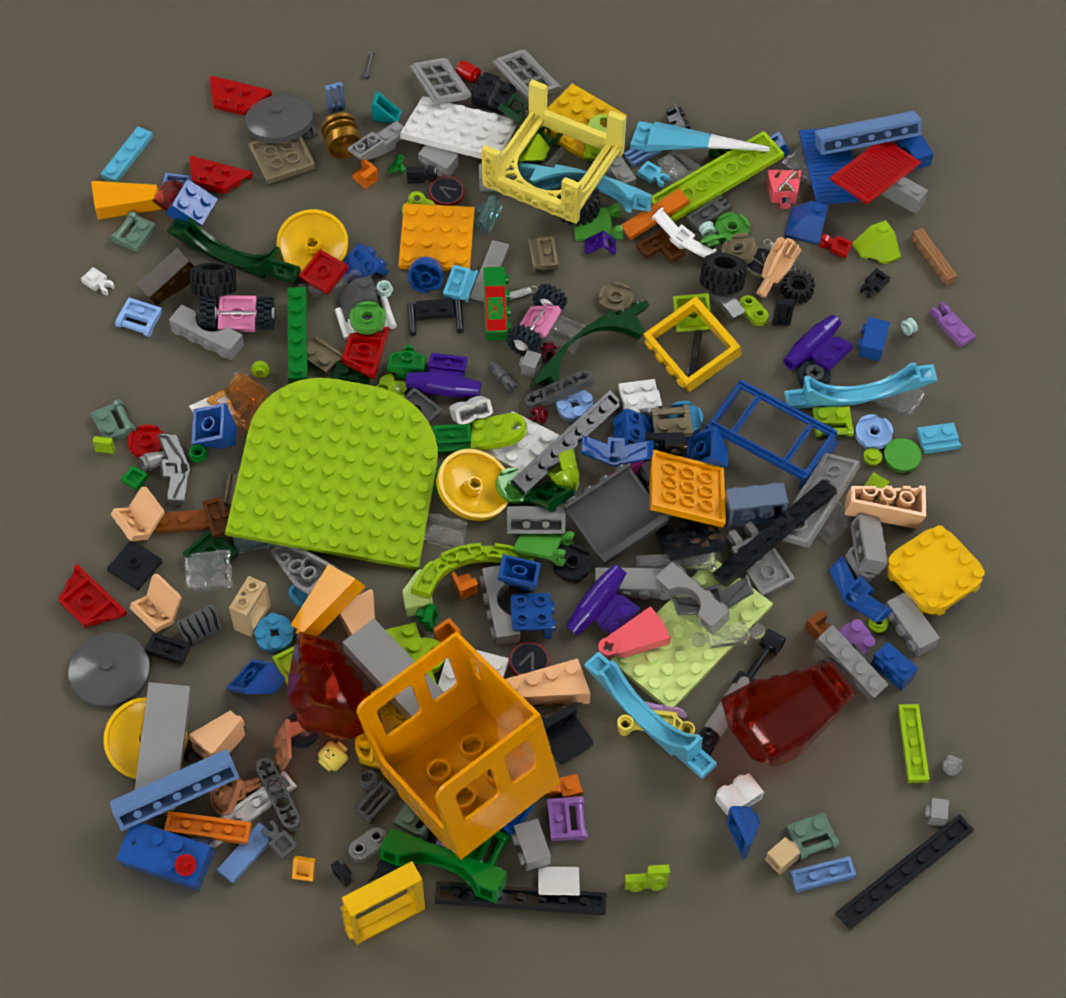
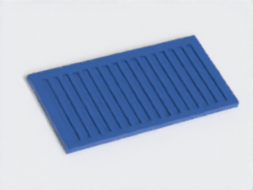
M820 129L799 130V137L815 201L824 204L861 201L830 180V176L853 160L851 150L821 155L815 146V130Z

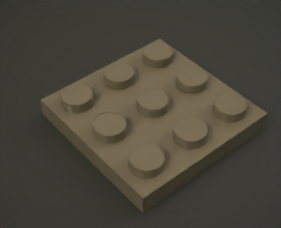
M301 136L282 143H267L259 140L248 143L249 149L267 185L316 169L315 162Z

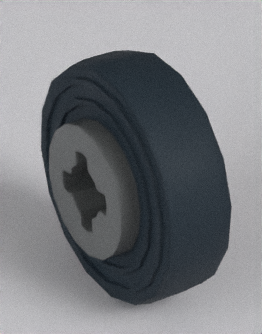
M814 360L805 362L798 370L797 379L802 388L804 376H811L824 384L830 383V371L815 364Z

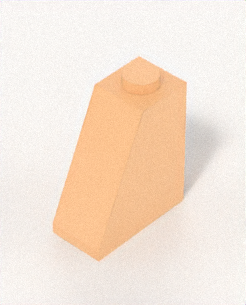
M372 589L359 594L338 615L349 636L375 619Z
M230 710L189 734L193 750L203 759L228 749L230 754L245 736L243 728L245 723L242 717L235 715Z

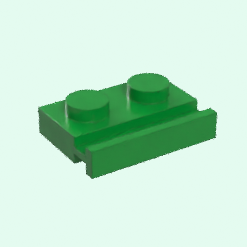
M470 424L433 426L438 454L471 449Z

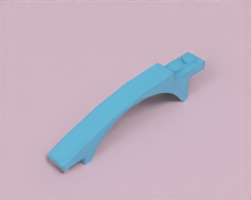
M520 162L518 165V170L525 181L544 190L560 188L565 177L571 180H580L587 172L586 170L555 164L554 168ZM603 176L596 186V189L617 200L626 212L631 213L633 209L651 211L652 195L606 176Z
M916 362L909 363L905 368L885 379L858 386H833L821 383L811 376H804L803 389L784 391L786 404L796 409L818 406L844 407L914 390L937 382V376L933 364L916 366Z
M598 651L584 664L585 668L616 703L671 756L675 755L701 779L717 766V762L702 750L703 738L699 734H689L675 728L656 714L634 691L615 661L612 660L610 662Z

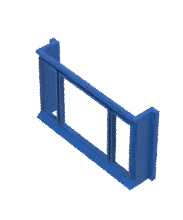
M741 379L705 427L707 429L715 425L723 438L801 480L800 490H802L825 453L832 454L839 443L836 441L837 430ZM741 390L755 396L732 430L718 424L739 396ZM760 400L807 424L784 459L737 434ZM812 428H815L829 437L807 469L803 470L790 463V460Z

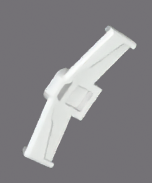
M663 207L652 216L651 219L658 222L670 236L669 240L679 249L686 248L703 258L716 253V249L712 250L694 240L695 235L682 224L677 227L663 211Z

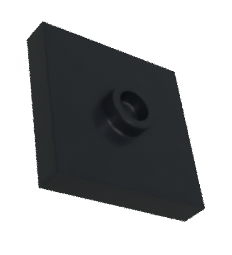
M130 541L107 567V571L139 591L163 561L160 557L139 544Z

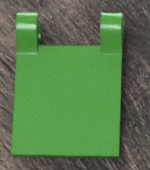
M614 203L607 208H600L598 217L596 219L593 218L591 223L587 221L584 226L582 224L575 226L574 224L575 240L584 241L586 238L603 230L614 239H623L622 225L612 228L611 216L621 217L620 203Z
M566 531L565 534H520L513 552L549 559L557 566H564L566 559L562 558H564L566 551L558 548L560 544L568 547L569 544H574L572 539L575 533Z

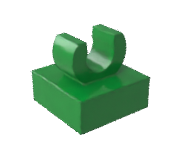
M132 465L121 478V482L131 489L138 491L144 486L149 477L147 473Z
M428 604L426 610L418 609L415 616L419 617L418 622L424 624L426 631L434 632L439 612L436 605Z

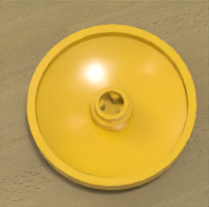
M309 209L293 214L282 224L278 231L276 246L280 247L284 261L300 266L302 272L319 249L343 262L348 252V235L343 224L334 215L322 210Z
M475 449L456 451L444 460L438 470L436 479L438 493L444 504L462 518L473 521L492 519L499 515L508 504L507 501L501 498L496 489V479L505 468L496 458L486 452Z
M147 697L133 699L120 706L108 720L104 731V749L109 761L120 773L132 779H136ZM186 733V741H185L184 754H185V751H186V748H187V742H188V734H187V733Z

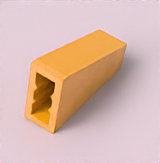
M91 181L98 220L124 216L129 211L137 214L161 210L160 202H163L162 191L158 192L157 185Z
M328 564L291 623V626L297 629L295 633L304 639L309 636L315 640L364 590L365 585L354 577Z

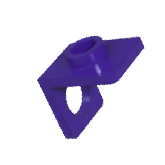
M604 230L585 239L586 254L602 247L613 255L616 254V240ZM607 239L611 242L612 248L609 246Z

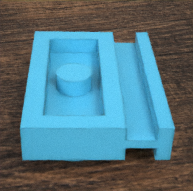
M453 265L443 291V297L465 300L468 303L478 277V270L471 271L470 268Z
M954 422L917 428L916 432L920 445L923 448V454L956 450L961 447Z

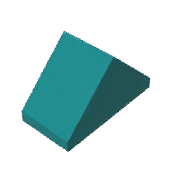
M379 91L375 92L371 103L372 121L392 124L395 121L399 122L402 110Z

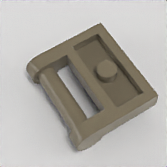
M689 404L675 408H651L654 433L683 432L684 437H693ZM683 414L684 416L682 418L671 419L658 418V416Z

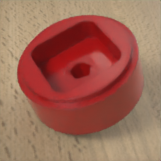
M183 854L176 859L175 869L179 875L188 877L196 871L197 863L193 856Z

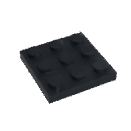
M697 521L682 522L680 525L663 526L656 531V537L670 561L727 550V542L718 528L713 525Z

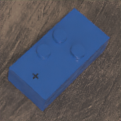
M141 822L129 828L116 860L122 866L199 892L215 851L207 844ZM183 854L193 856L197 863L196 871L188 877L179 875L175 869L176 859Z

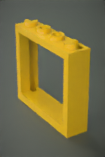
M697 296L644 333V344L647 346V349L654 351V356L658 362H663L669 375H674L677 378V384L688 392H691L742 355L741 346ZM695 311L727 350L690 377H687L655 339Z
M411 861L342 897L343 906L340 907L343 913L341 915L344 920V930L349 939H354L356 945L425 910L423 880ZM407 889V894L356 920V915Z

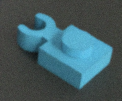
M646 161L637 171L638 177L650 184L655 181L661 188L664 187V181L662 180L669 182L670 176L666 173H661V168L649 161Z

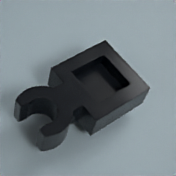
M407 167V184L425 183V180L433 182L437 179L436 168L424 170V167Z
M876 268L865 279V284L861 286L860 293L867 290L869 291L867 298H871L874 290L880 292L890 282L891 277Z

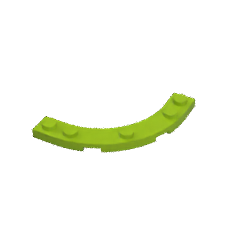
M481 543L458 546L441 553L439 558L426 564L411 588V594L430 600L436 586L444 576L454 569L467 564L479 562L501 563L503 554L535 561L536 557L513 552L514 546L495 543L494 546H481Z

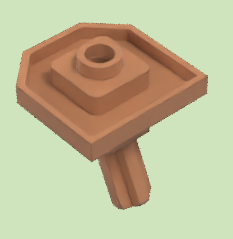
M256 777L247 781L238 778L210 791L211 807L220 815L227 816L234 811L237 801L246 798V793L262 787L260 778Z

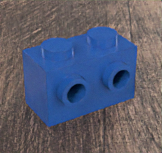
M868 317L867 324L863 323L860 333L864 336L863 338L859 337L857 348L860 349V357L880 361L890 322Z
M889 642L874 654L871 663L877 671L900 691L914 679L918 670L917 666Z

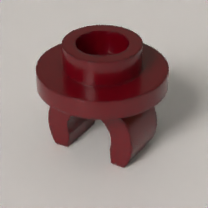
M553 342L543 343V346L540 347V350H545L542 354L543 360H546L547 353H552L553 356L556 354L554 350H557L558 346H554Z
M542 405L530 409L531 414L535 416L529 417V420L539 424L546 423L548 419L547 409Z

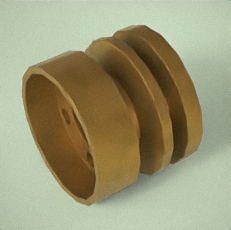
M335 113L328 116L321 124V133L331 157L347 159L354 156L348 151V147L362 138L358 131L356 120L351 114Z

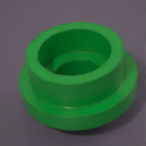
M199 444L193 445L188 452L189 459L195 463L203 462L208 455L206 448Z

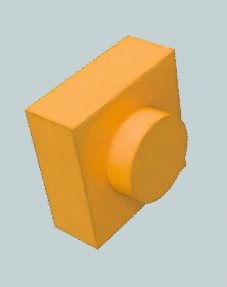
M295 856L293 859L292 879L313 881L316 858Z

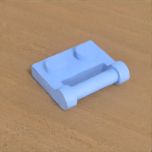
M128 298L115 321V326L141 332L144 336L150 337L163 313L162 308ZM128 317L147 324L142 326L125 319Z

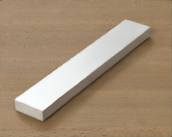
M285 771L279 774L288 793L297 788V785ZM272 781L269 783L268 788L270 790H277L280 784L277 781ZM262 786L237 804L233 812L220 818L251 822L272 807V804ZM191 838L192 840L207 844L213 849L222 843V841Z

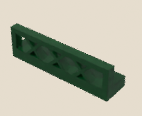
M513 93L507 104L501 103L498 109L522 125L526 119L525 110L529 109V102ZM515 99L520 101V108L516 110L511 107ZM541 127L535 133H539L547 144L555 147L563 136L562 133L558 132L557 136L553 137L551 130L547 127Z

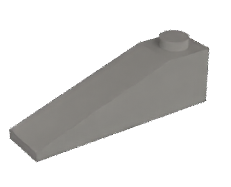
M276 545L270 551L294 586L308 595L327 565L330 564L303 549Z

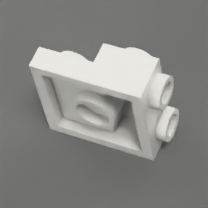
M655 379L618 384L623 410L628 408L643 415L651 416V408L657 407V409H662V402Z

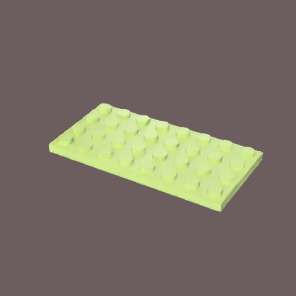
M713 557L692 577L700 583L702 588L720 584L722 590L727 588L713 577L712 573L723 565ZM741 578L736 579L732 584L741 580ZM753 588L754 594L730 607V620L714 635H711L698 623V615L678 616L671 598L656 613L663 621L671 637L670 644L625 658L617 656L612 658L610 662L612 660L615 661L623 675L660 705L677 707L772 608L773 603Z

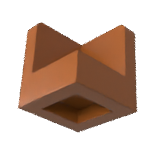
M823 610L810 617L806 622L805 630L814 640L829 628L825 623L827 614Z

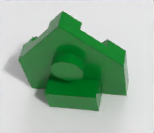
M408 344L403 347V350L389 355L387 372H396V378L406 379L407 373L424 372L426 357L421 353H417L414 347Z

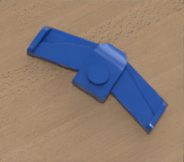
M582 435L581 454L604 462L609 466L618 467L621 464L649 460L653 456V440L628 445L627 438L608 437L607 444Z
M843 556L829 568L828 571L842 596V600L848 607L854 608L876 623L885 620L893 611L870 596L875 589L862 576L855 580Z

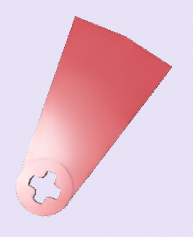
M650 606L612 634L600 640L598 651L607 659L617 656L625 658L670 644L671 637L663 621ZM605 645H608L609 647L613 646L612 651L609 652L608 649L604 650Z

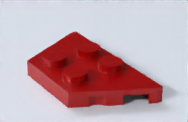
M210 76L212 101L215 109L246 116L247 111L256 102L272 96V90Z
M191 155L189 157L191 181L206 190L225 194L231 191L232 188L240 186L242 180L253 178L252 171Z
M383 327V331L369 335L358 332L350 333L342 356V363L371 379H375L389 335V327Z
M78 564L74 566V572L71 578L67 580L65 590L62 591L58 601L84 628L127 615L126 610Z

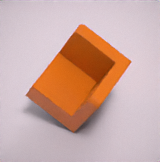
M361 160L362 168L354 173L352 178L364 189H367L379 180L378 169L369 161Z
M455 572L451 573V582L460 600L479 593L476 578L472 579L469 573L457 577Z
M448 618L434 628V639L441 643L456 631L461 636L462 632Z

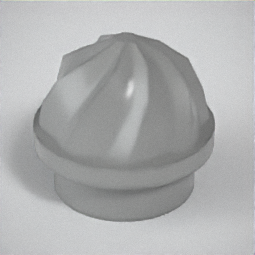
M947 755L946 759H943L942 762L943 770L949 776L957 775L963 768V760Z

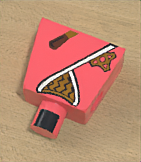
M768 170L766 185L771 202L780 203V208L788 209L790 208V203H796L801 170Z

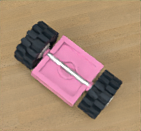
M546 283L541 284L532 298L533 304L537 306H531L521 323L515 325L506 339L507 345L511 346L510 349L515 350L516 354L520 353V356H524L527 350L537 352L542 344V339L539 337H546L559 314L565 308L568 298L565 297L566 294L564 292L561 293L562 290L560 288L556 289L557 286L553 285L552 287L549 283L547 285Z
M201 296L199 321L201 329H217L218 327V331L228 327L236 332H255L256 320L258 330L274 329L275 304L273 297L220 296L219 309L216 296Z

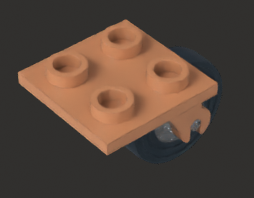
M296 711L287 717L282 727H279L278 734L273 738V747L276 748L274 764L279 774L284 771L292 758L291 745L306 748L313 745L318 739L321 728L319 721L313 714L306 711Z

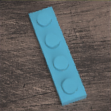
M137 126L101 172V178L109 182H119L153 138V133Z

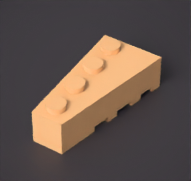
M851 486L844 499V515L856 517L861 513L879 517L880 522L919 529L926 517V486H919L918 488H911V486H903L902 488H892V486H885L884 488H876V486Z
M578 658L505 679L532 706H552V704L562 703L570 705L580 702L582 704H590L591 693Z

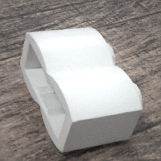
M475 396L467 402H457L449 407L452 420L458 424H467L475 418H486L493 413L490 399L484 396Z
M750 773L744 776L740 774L733 780V784L729 786L723 785L716 791L715 801L728 816L730 807H751L763 798L764 791Z

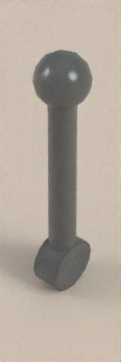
M373 50L369 51L368 53L369 59L366 71L363 73L364 79L369 78L368 72L370 69L372 57L375 56V52Z

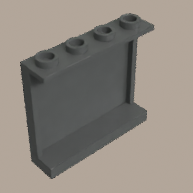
M630 463L619 465L615 468L613 474L610 476L608 474L604 475L598 480V484L586 487L582 491L583 494L578 497L573 496L566 501V512L604 566L669 522L665 513L650 510V495L632 471Z

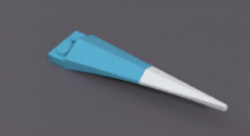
M639 121L630 143V149L636 148L638 151L645 150V152L704 148L770 151V147L660 122L652 124Z

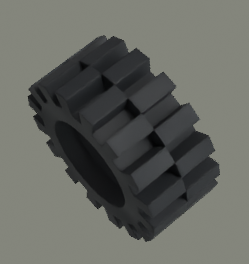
M793 270L791 274L788 272L786 277L784 276L781 288L784 299H794L795 304L796 302L802 304L803 301L807 303L808 299L811 300L814 293V278H811V274L806 275V271L800 273V270H797V273H795ZM799 284L802 285L805 289L796 290L792 287V285Z

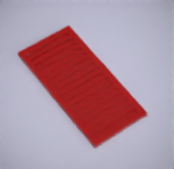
M892 142L875 144L830 176V180L868 205L917 168L921 161Z

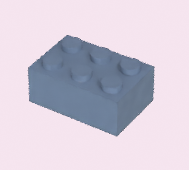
M784 483L727 489L725 495L727 529L745 527L744 525L750 521L754 525L771 524L787 510L788 499Z

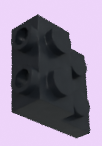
M484 72L483 76L479 75L477 79L478 86L476 88L473 87L471 90L472 105L504 114L498 107L501 103L507 104L512 94L516 92V87L500 81V76Z
M683 432L645 433L644 441H654L653 450L686 458L688 442L684 440Z

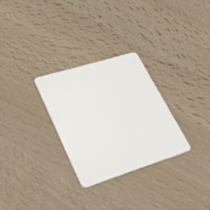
M539 867V895H580L579 867Z

